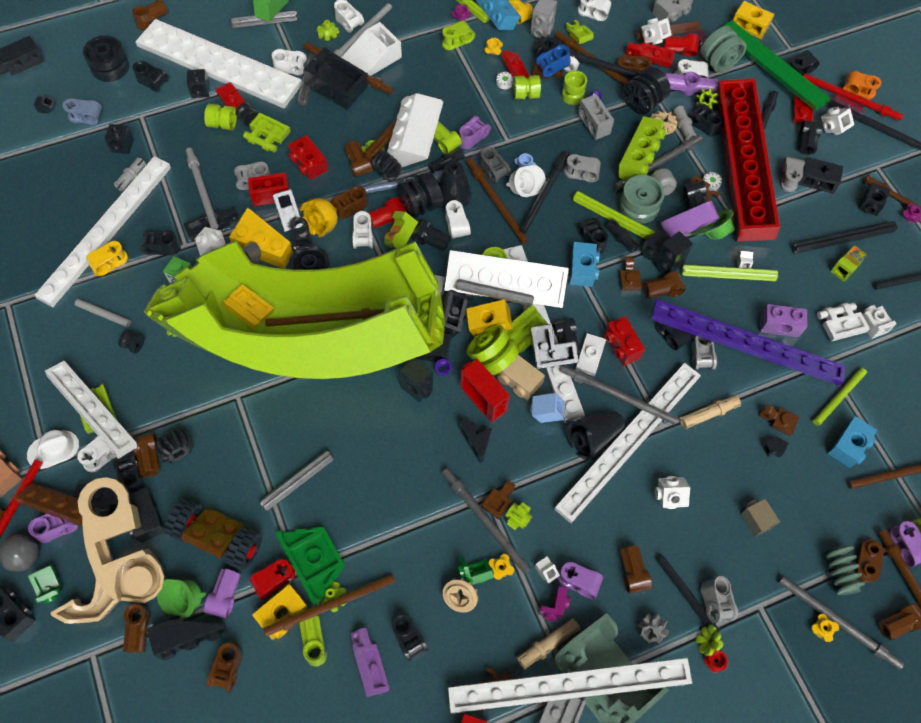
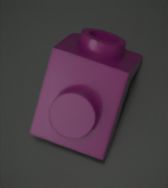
M558 587L553 608L540 607L538 614L543 615V619L555 622L557 619L562 618L564 609L568 610L570 596L567 595L568 588Z

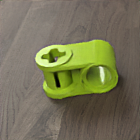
M465 21L447 26L443 29L444 39L442 46L446 50H454L459 46L472 42L475 38V33Z

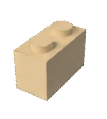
M519 355L511 365L496 375L502 384L510 386L517 396L524 397L526 400H529L540 388L545 378L543 373Z

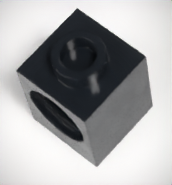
M187 70V86L191 97H210V83L206 70Z
M109 124L104 139L110 151L113 153L129 154L134 139L128 126Z
M872 182L864 194L859 210L877 216L886 204L890 189Z

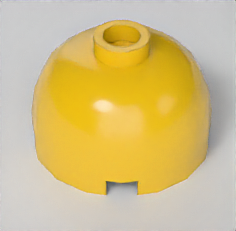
M313 198L302 204L300 212L303 211L304 217L302 218L308 222L312 235L316 233L319 235L318 237H322L334 230L338 216L336 208L331 202L323 198Z

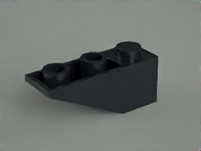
M167 620L146 629L153 655L162 660L171 659L177 655L176 652L184 649L185 651L193 650L199 647V643L203 641H215L221 638L223 633L227 632V629L222 624Z

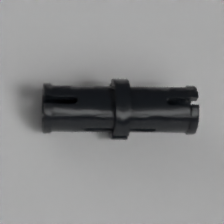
M458 148L449 154L441 155V158L428 163L430 172L434 174L435 171L444 169L448 162H458L464 159V152L461 148Z
M615 219L608 222L606 228L631 253H634L641 244L629 234L630 232L627 229L621 227Z

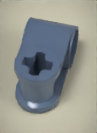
M73 98L67 99L63 103L64 110L68 112L67 117L69 121L90 125L98 123L102 111L100 103L93 100Z

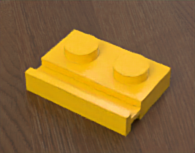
M243 284L230 294L229 298L223 300L222 303L223 307L252 329L261 324L274 310V307Z

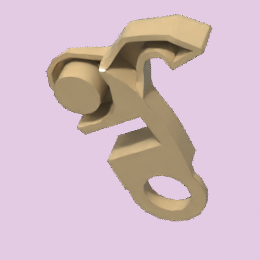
M106 477L93 480L81 491L78 508L82 515L87 556L96 577L93 599L88 605L82 604L80 599L77 598L51 612V616L68 624L100 621L120 601L146 603L155 598L161 591L165 578L162 565L149 548L113 561L107 540L141 527L138 508L130 504L129 492L124 484L118 480ZM104 487L111 488L118 496L117 509L106 517L96 514L91 506L93 494Z

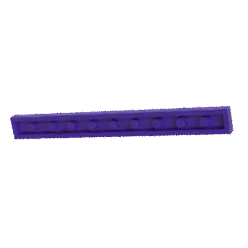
M658 299L653 304L651 320L839 386L844 382L845 365Z

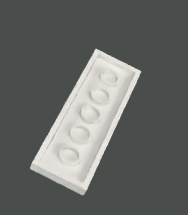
M450 250L444 290L449 291L451 289L459 293L479 295L455 289L457 279L530 294L534 296L533 304L562 308L568 268Z

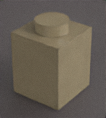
M766 499L760 502L757 500L749 502L745 505L746 510L741 513L755 537L768 531L780 522Z

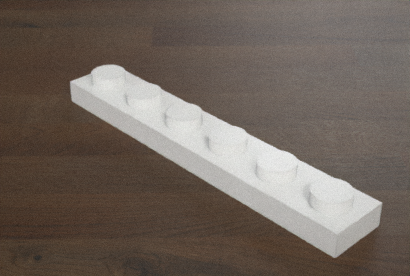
M65 361L45 370L46 376L118 459L137 448L135 440Z

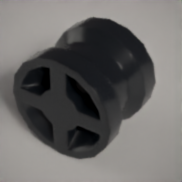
M242 103L237 107L235 114L239 119H242L246 126H250L257 117L258 112L252 109L249 103Z
M126 329L120 335L118 345L123 349L128 348L130 352L136 354L142 349L145 337L141 334H134V331Z

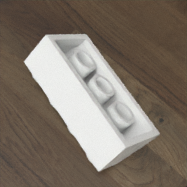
M417 93L403 98L387 151L397 159L401 167L428 159L443 105L441 99Z

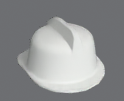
M535 165L521 167L510 175L506 186H509L514 194L521 197L540 194L546 184L545 174L540 167Z
M49 431L31 444L27 452V460L30 465H32L35 459L43 463L40 469L49 468L72 458L78 451L79 440L71 431Z

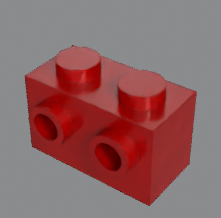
M307 135L288 145L289 159L292 163L298 165L299 172L303 176L306 175L309 181L328 171L326 158Z
M286 172L248 178L250 196L254 207L274 204V194L289 190Z
M626 316L609 322L604 335L622 366L624 367L640 360L645 347Z

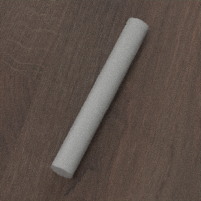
M81 299L75 301V306L125 327H129L131 324V320Z

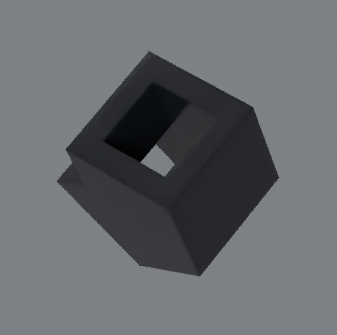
M45 94L43 97L37 96L34 107L38 113L49 114L55 100Z
M774 437L765 441L761 446L768 457L775 455L780 458L789 443L779 437Z

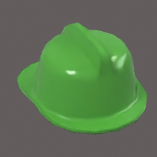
M726 209L717 213L720 219L690 233L692 235L706 234L710 239L714 240L724 238L735 229L731 220L733 210Z
M166 579L163 581L161 591L157 594V600L165 613L173 616L189 617L193 610L199 607L206 592L201 591L198 584L193 580Z

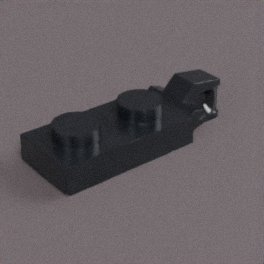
M234 207L225 211L224 209L213 210L219 226L217 230L223 229L239 219ZM206 214L183 224L192 242L195 241V238L204 227L211 228Z

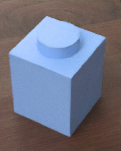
M556 393L533 396L530 407L531 414L540 423L564 420V400Z

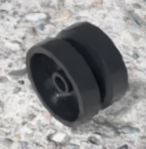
M109 35L92 38L84 46V58L92 75L97 80L113 82L121 79L128 72L129 61L121 42L117 38Z

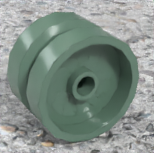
M724 26L713 32L706 39L700 52L702 57L707 62H710V66L719 73L730 69L742 58L746 51V43L740 37H737V33L730 26Z
M648 175L631 177L625 183L619 202L621 213L638 223H648L654 220L658 215L665 196L664 187L660 181Z

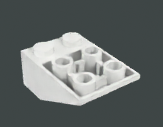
M379 22L365 30L342 58L371 76L402 58L401 42Z

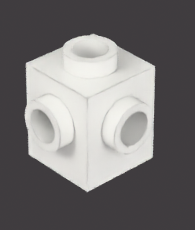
M653 18L647 20L648 24L641 26L645 43L652 42L655 45L663 42L662 39L671 36L668 18L662 20Z
M833 107L821 116L825 133L841 134L854 125L850 108L839 109V107Z
M204 227L195 238L200 256L226 245L222 231Z
M668 476L658 479V487H655V497L660 501L663 508L689 507L690 486L684 477Z

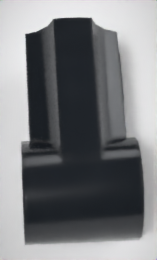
M808 120L803 121L799 136H802L800 144L802 155L809 156L816 153L818 139L823 128L822 123Z
M704 181L683 186L684 197L689 202L690 209L707 202V190Z
M421 219L411 234L412 240L420 245L427 243L442 251L447 250L451 241V235L434 228L433 224L425 219Z
M574 318L553 321V331L559 343L576 342L577 354L580 355L581 349L576 336L577 328Z

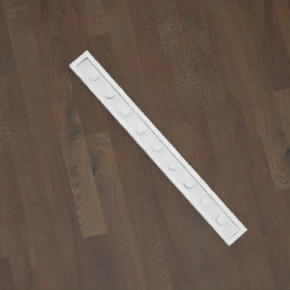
M154 156L34 296L45 304L54 307L89 266L86 260L88 253L99 249L111 240L171 169L170 164Z
M522 245L503 249L507 254V259L528 262ZM521 304L524 311L530 307L529 305ZM532 304L546 322L551 324L545 306ZM553 331L555 344H558L555 333ZM563 365L546 367L545 371L553 393H556L564 400V423L574 418L584 417L585 414L571 377L560 372Z
M684 363L648 404L669 413L701 375ZM642 410L554 510L569 523H572L663 419Z
M688 658L450 687L448 691L451 713L686 685L692 684Z

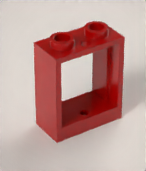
M478 359L474 362L466 363L461 370L460 388L492 423L507 412L510 394Z

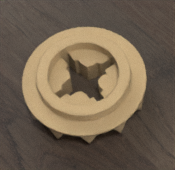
M664 109L662 112L657 110L655 114L651 115V118L667 120V122H664L665 135L671 134L676 130L678 121L676 116H672V112L666 113Z
M453 578L450 582L446 583L443 589L444 601L451 609L457 612L473 610L479 599L477 589L472 587V582L467 583L463 578L460 580ZM460 589L463 591V595H465L462 601L458 593Z

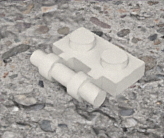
M842 303L838 307H827L823 311L817 312L818 319H828L823 324V327L831 342L866 333L870 329L861 312L853 313L857 308L855 303ZM839 314L844 315L843 317H840V318L837 317V315H839Z

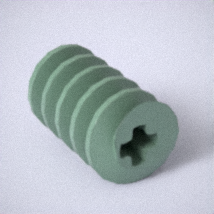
M837 546L825 550L826 552H831L826 555L827 560L833 561L829 564V568L835 570L831 575L833 578H838L834 585L842 587L836 591L837 595L860 592L859 588L865 585V582L857 581V578L862 576V573L854 572V569L858 568L859 564L851 563L852 560L857 558L856 555H849L848 553L854 549L853 546Z

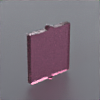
M837 93L834 96L835 102L862 114L863 106Z

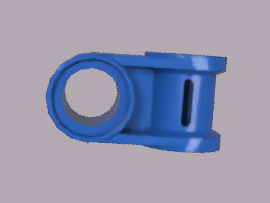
M559 45L537 57L536 63L542 68V74L545 77L552 76L571 64L569 48L566 45Z

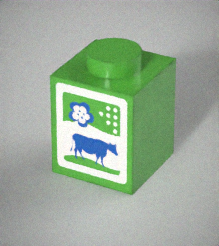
M173 256L163 270L169 284L175 281L173 277L184 268L188 267L190 270L192 268L191 263Z

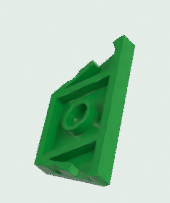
M318 527L311 530L296 529L295 532H275L313 605H319L326 595L327 589L331 588L345 568V564L324 527Z

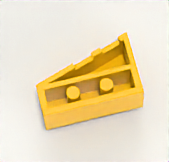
M247 208L229 236L230 241L236 240L241 248L248 242L256 243L261 249L260 260L282 269L286 268L291 254L293 255L291 243L249 208Z

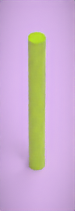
M860 368L815 417L813 423L816 426H820L867 374L864 368Z

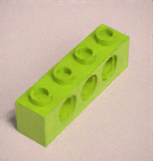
M643 116L619 164L620 179L629 180L636 175H647L648 165L652 164L654 160V152H658L660 140H663L666 134L663 120Z

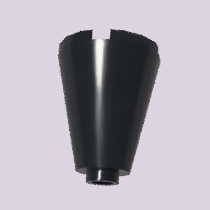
M450 161L445 165L438 182L444 200L443 209H446L447 203L453 200L459 201L463 207L467 206L472 195L462 164L457 161Z
M615 411L574 418L567 422L569 425L565 427L566 438L570 447H575L578 451L575 453L578 457L589 459L624 429L625 420L621 414Z

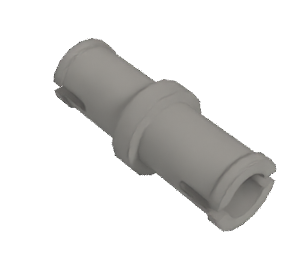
M684 106L676 107L673 113L677 118V125L682 130L685 140H691L697 136L691 125L692 120L688 118Z
M137 157L128 168L126 167L123 170V174L113 183L114 186L117 188L122 183L118 190L124 191L146 166L145 161L138 166L142 159Z

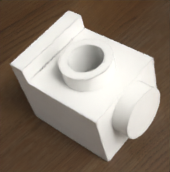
M872 305L864 310L863 316L870 328L867 333L871 339L888 333L897 324L895 320L892 321L883 306L876 308L875 305Z

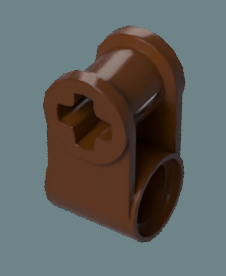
M355 186L342 194L336 195L331 200V203L338 211L339 218L347 219L351 215L364 210L368 205L365 189L361 186Z
M225 643L219 647L213 667L207 678V687L217 686L226 689V692H232L243 659V652L240 647L232 643ZM229 649H234V658L231 661H227L225 658L226 652ZM219 677L226 678V680H220Z

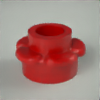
M714 650L711 656H705V664L709 666L712 672L718 673L720 670L724 671L727 668L728 659L723 651Z

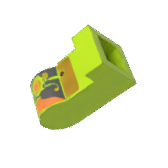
M395 211L392 216L395 222L391 230L384 237L385 245L389 248L397 249L406 245L418 224L408 213L402 211Z
M853 246L830 272L845 282L868 254ZM839 267H842L844 270H846V271L849 272V273H848V274H842V273L839 271Z

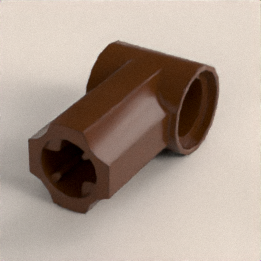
M157 0L146 7L137 6L132 10L136 26L140 30H146L152 21L168 12L167 7L161 0Z
M355 141L348 142L345 146V152L350 160L354 177L373 172L371 161L364 156L360 143Z
M678 272L668 273L663 278L644 282L643 285L644 294L648 299L666 295L677 297L686 291Z
M152 432L134 437L133 439L137 443L134 453L138 459L140 475L142 477L156 476L161 471L154 446L157 443L155 433Z
M629 546L621 549L620 555L625 571L624 583L627 592L634 593L650 590L652 588L651 577L648 570H645L639 546Z
M917 602L899 610L897 614L878 622L881 634L888 640H892L909 631L913 632L920 629L921 609Z
M132 604L124 612L126 625L123 652L142 653L146 649V629L151 620V613L146 607ZM141 610L142 616L140 620L134 622V614Z

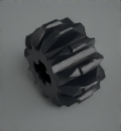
M541 36L540 39L536 40L533 52L537 59L542 53H546L562 44L560 39H556L555 36Z
M384 150L379 151L370 162L376 173L388 181H394L403 170L397 159Z
M180 428L174 431L170 430L166 434L163 433V436L158 438L157 443L154 445L159 458L163 462L169 463L185 458L187 454L192 452L191 449L194 447L189 433L185 429L181 430Z

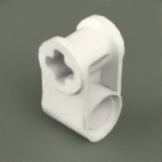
M337 0L335 2V19L347 32L350 33L353 31V28L364 24L361 13L354 9L348 1Z
M580 0L581 3L577 11L581 16L590 17L598 21L607 19L611 7L610 0H588V2H586L587 0Z
M277 49L272 52L273 68L288 74H303V65L307 59L303 52Z
M683 59L679 61L678 70L674 74L685 75L688 72H695L702 78H708V64L706 62Z
M456 200L448 202L445 217L451 239L470 235L469 222L465 216L462 204Z
M360 211L354 215V249H357V247L373 248L371 217L365 211Z
M99 436L78 453L79 462L88 472H97L116 457Z

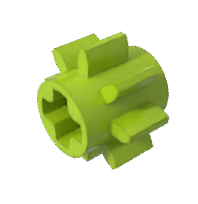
M712 88L708 92L702 89L701 96H696L700 99L697 105L703 103L713 110L712 105L714 103L718 104V101L715 100L718 94L714 93L712 95ZM707 95L709 97H712L709 99L710 103L708 104L706 102H703L705 100V96Z
M523 502L519 506L514 503L505 515L509 519L507 525L514 530L517 527L524 529L533 517L529 514L531 508Z

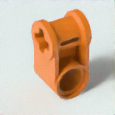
M852 71L847 74L843 89L869 100L875 97L876 89L881 86L882 82L877 76Z

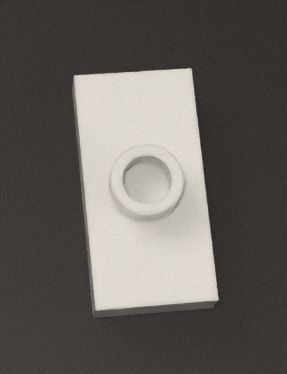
M587 333L576 371L581 370L595 376L606 339Z

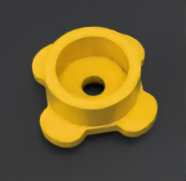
M491 38L486 41L487 47L485 52L487 54H501L500 49L503 43L499 39Z
M502 554L498 559H490L489 565L496 580H501L503 577L514 573V567L510 565L508 555Z
M820 614L817 617L818 621L811 627L812 632L818 637L823 638L824 641L831 642L833 634L839 630V625L836 622L830 621L825 614Z

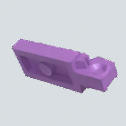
M358 629L351 633L353 651L366 696L369 697L389 691L390 688L377 645L373 644L369 639L367 629Z

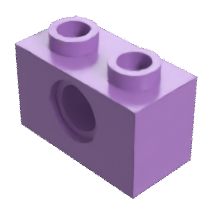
M767 304L760 314V333L800 337L808 327L807 309Z

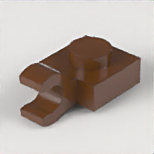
M627 256L625 261H623L624 271L619 273L621 291H641L640 270H634L633 256Z
M765 405V408L761 409L759 415L761 418L772 422L771 428L788 436L794 433L799 416L783 408H779L776 411L770 405Z
M508 480L500 492L494 488L481 507L499 520L512 503L508 497L514 491L515 484Z

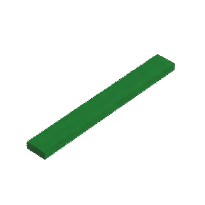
M731 20L724 25L730 26L737 33V37H740L746 43L744 54L813 110L817 111L829 102V96L735 21Z

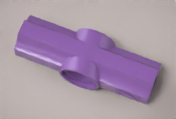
M688 72L685 75L665 73L669 80L670 88L672 90H680L684 95L692 96L695 93H702V89L708 92L710 88H712V94L717 92V79L702 78L695 72Z

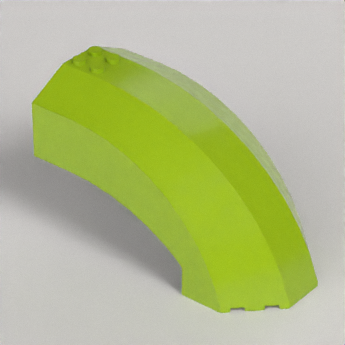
M235 240L201 255L196 259L198 263L190 270L186 267L173 277L175 279L173 283L168 286L162 285L156 290L144 310V313L167 331L221 358L270 374L309 379L344 378L367 374L427 354L443 344L445 327L439 283L415 241L380 256L351 265L319 270H290L251 263ZM243 284L274 307L273 313L266 319L361 311L362 308H370L371 310L385 308L383 313L365 320L351 319L266 327L264 320L255 329H252L223 307L222 303L223 300L229 298V295Z

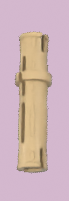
M736 394L721 401L716 400L707 407L680 417V423L684 429H688L710 418L725 415L729 410L740 407L741 401Z
M571 618L544 639L532 643V647L516 657L520 666L526 670L539 659L543 660L546 658V654L581 631L578 623Z

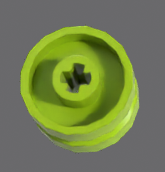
M494 325L478 334L470 342L466 353L473 362L478 359L492 375H496L506 369L519 354V347L512 338H509V334L503 326Z

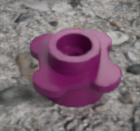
M465 5L456 6L455 11L452 12V17H456L459 21H465L467 17L472 15Z
M909 203L907 210L903 211L905 220L910 223L920 222L921 208L913 203Z

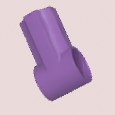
M221 569L215 588L206 599L205 613L223 618L230 616L234 605L233 597L241 577L239 573L228 569Z

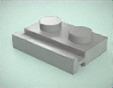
M579 698L548 701L539 723H578L586 701Z

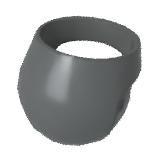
M12 535L0 545V561L8 571L22 572L28 570L35 565L39 558L38 544L30 536Z

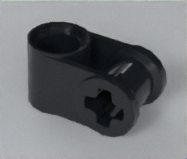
M809 50L792 57L790 61V66L802 76L805 73L813 72L820 64V61Z
M136 61L132 66L137 82L154 92H158L160 86L169 80L165 71L145 61Z
M701 103L694 112H690L687 115L692 120V126L708 136L718 135L723 122L721 114Z
M302 217L295 218L291 223L294 253L302 245L313 244L308 222ZM304 224L305 229L302 232H298L295 230L296 225Z
M593 217L592 220L585 223L579 222L577 228L580 236L586 243L597 244V252L602 254L606 249L608 234L598 217Z
M146 230L143 232L144 242L140 246V251L146 255H175L181 249V245L172 231Z
M659 322L655 324L656 331L673 350L677 351L693 339V334Z
M134 452L121 459L114 458L112 460L118 481L124 484L129 495L145 488L144 479L140 475L138 459ZM136 480L133 485L128 486L131 481Z
M402 614L396 616L392 622V630L409 663L413 657L423 651L428 652L429 649L411 618ZM406 621L409 624V629L406 632H399L396 629L398 622Z

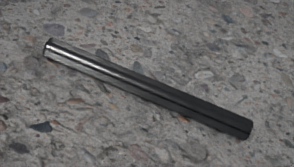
M895 221L795 242L791 248L795 254L892 233L898 229V225H896Z

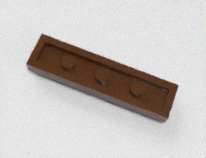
M35 483L25 487L15 497L21 505L79 526L82 525L78 498ZM91 503L92 509L95 512L96 508L94 504Z

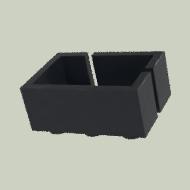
M325 47L315 56V60L312 59L303 69L304 84L330 100L334 98L335 103L347 110L367 88V72Z

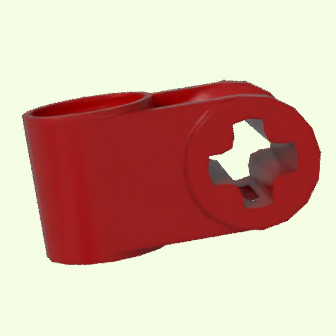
M278 560L265 569L253 574L249 581L259 599L262 600L293 581L296 572L288 561ZM282 568H285V569H286V570H285V573H286V574H285L284 576L281 575V574H282V571H281Z

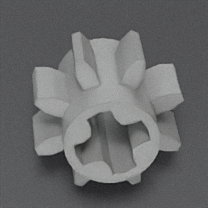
M648 613L639 624V627L642 628L640 635L648 643L657 641L660 644L669 633V630L665 629L667 621L660 617L659 614L651 616Z

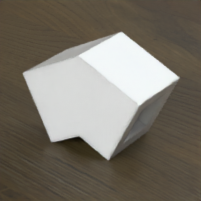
M738 250L737 267L751 268L753 252Z
M548 557L535 564V569L547 583L560 576L555 565Z

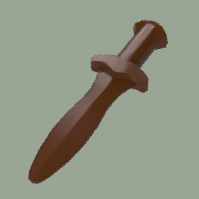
M867 175L863 180L864 184L871 185L873 182L888 188V183H881L870 175ZM890 189L889 195L907 205L913 203L915 206L920 207L912 200Z

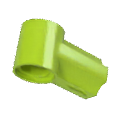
M438 121L433 139L438 143L440 150L444 154H449L459 147L462 141L455 131L450 132Z
M314 616L300 622L304 657L310 665L315 667L322 665L326 661L327 652L324 646L319 616ZM313 649H321V653L317 658H310V652Z

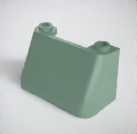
M608 613L572 639L555 656L556 665L562 674L633 664L613 640L618 635V628ZM667 687L587 696L581 697V699L586 701V705L600 723H634L669 690Z

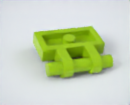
M259 113L250 124V129L253 130L252 133L244 132L243 138L253 145L257 144L262 149L275 153L277 146L273 144L274 141L281 144L291 131L289 126ZM261 135H263V136L266 137V139L264 140V139L259 138V137H260Z

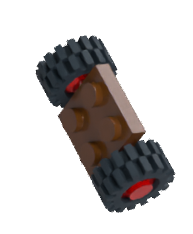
M185 497L180 499V502L176 503V507L172 508V513L167 517L169 519L165 522V534L181 542L185 541L220 559L226 553L225 562L245 571L250 563L253 562L254 556L256 557V552L260 549L259 545L262 543L263 535L209 507L202 511V505Z

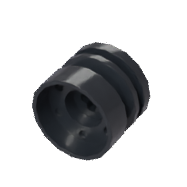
M648 66L623 86L622 93L626 104L631 110L637 114L646 115L669 96L671 88L668 78L661 70Z
M429 170L416 174L415 181L408 177L405 181L401 180L397 183L401 203L412 218H417L419 214L424 215L426 208L429 211H433L443 206L444 200L440 186Z

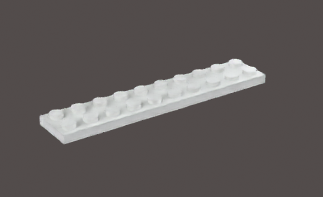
M157 19L136 40L137 47L192 70L205 69L208 77L225 84L231 82L235 88L282 108L287 106L302 84V80Z

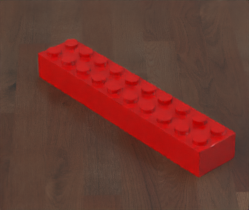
M755 78L721 80L718 83V96L716 98L718 101V112L723 117L721 133L737 242L776 240L780 223Z

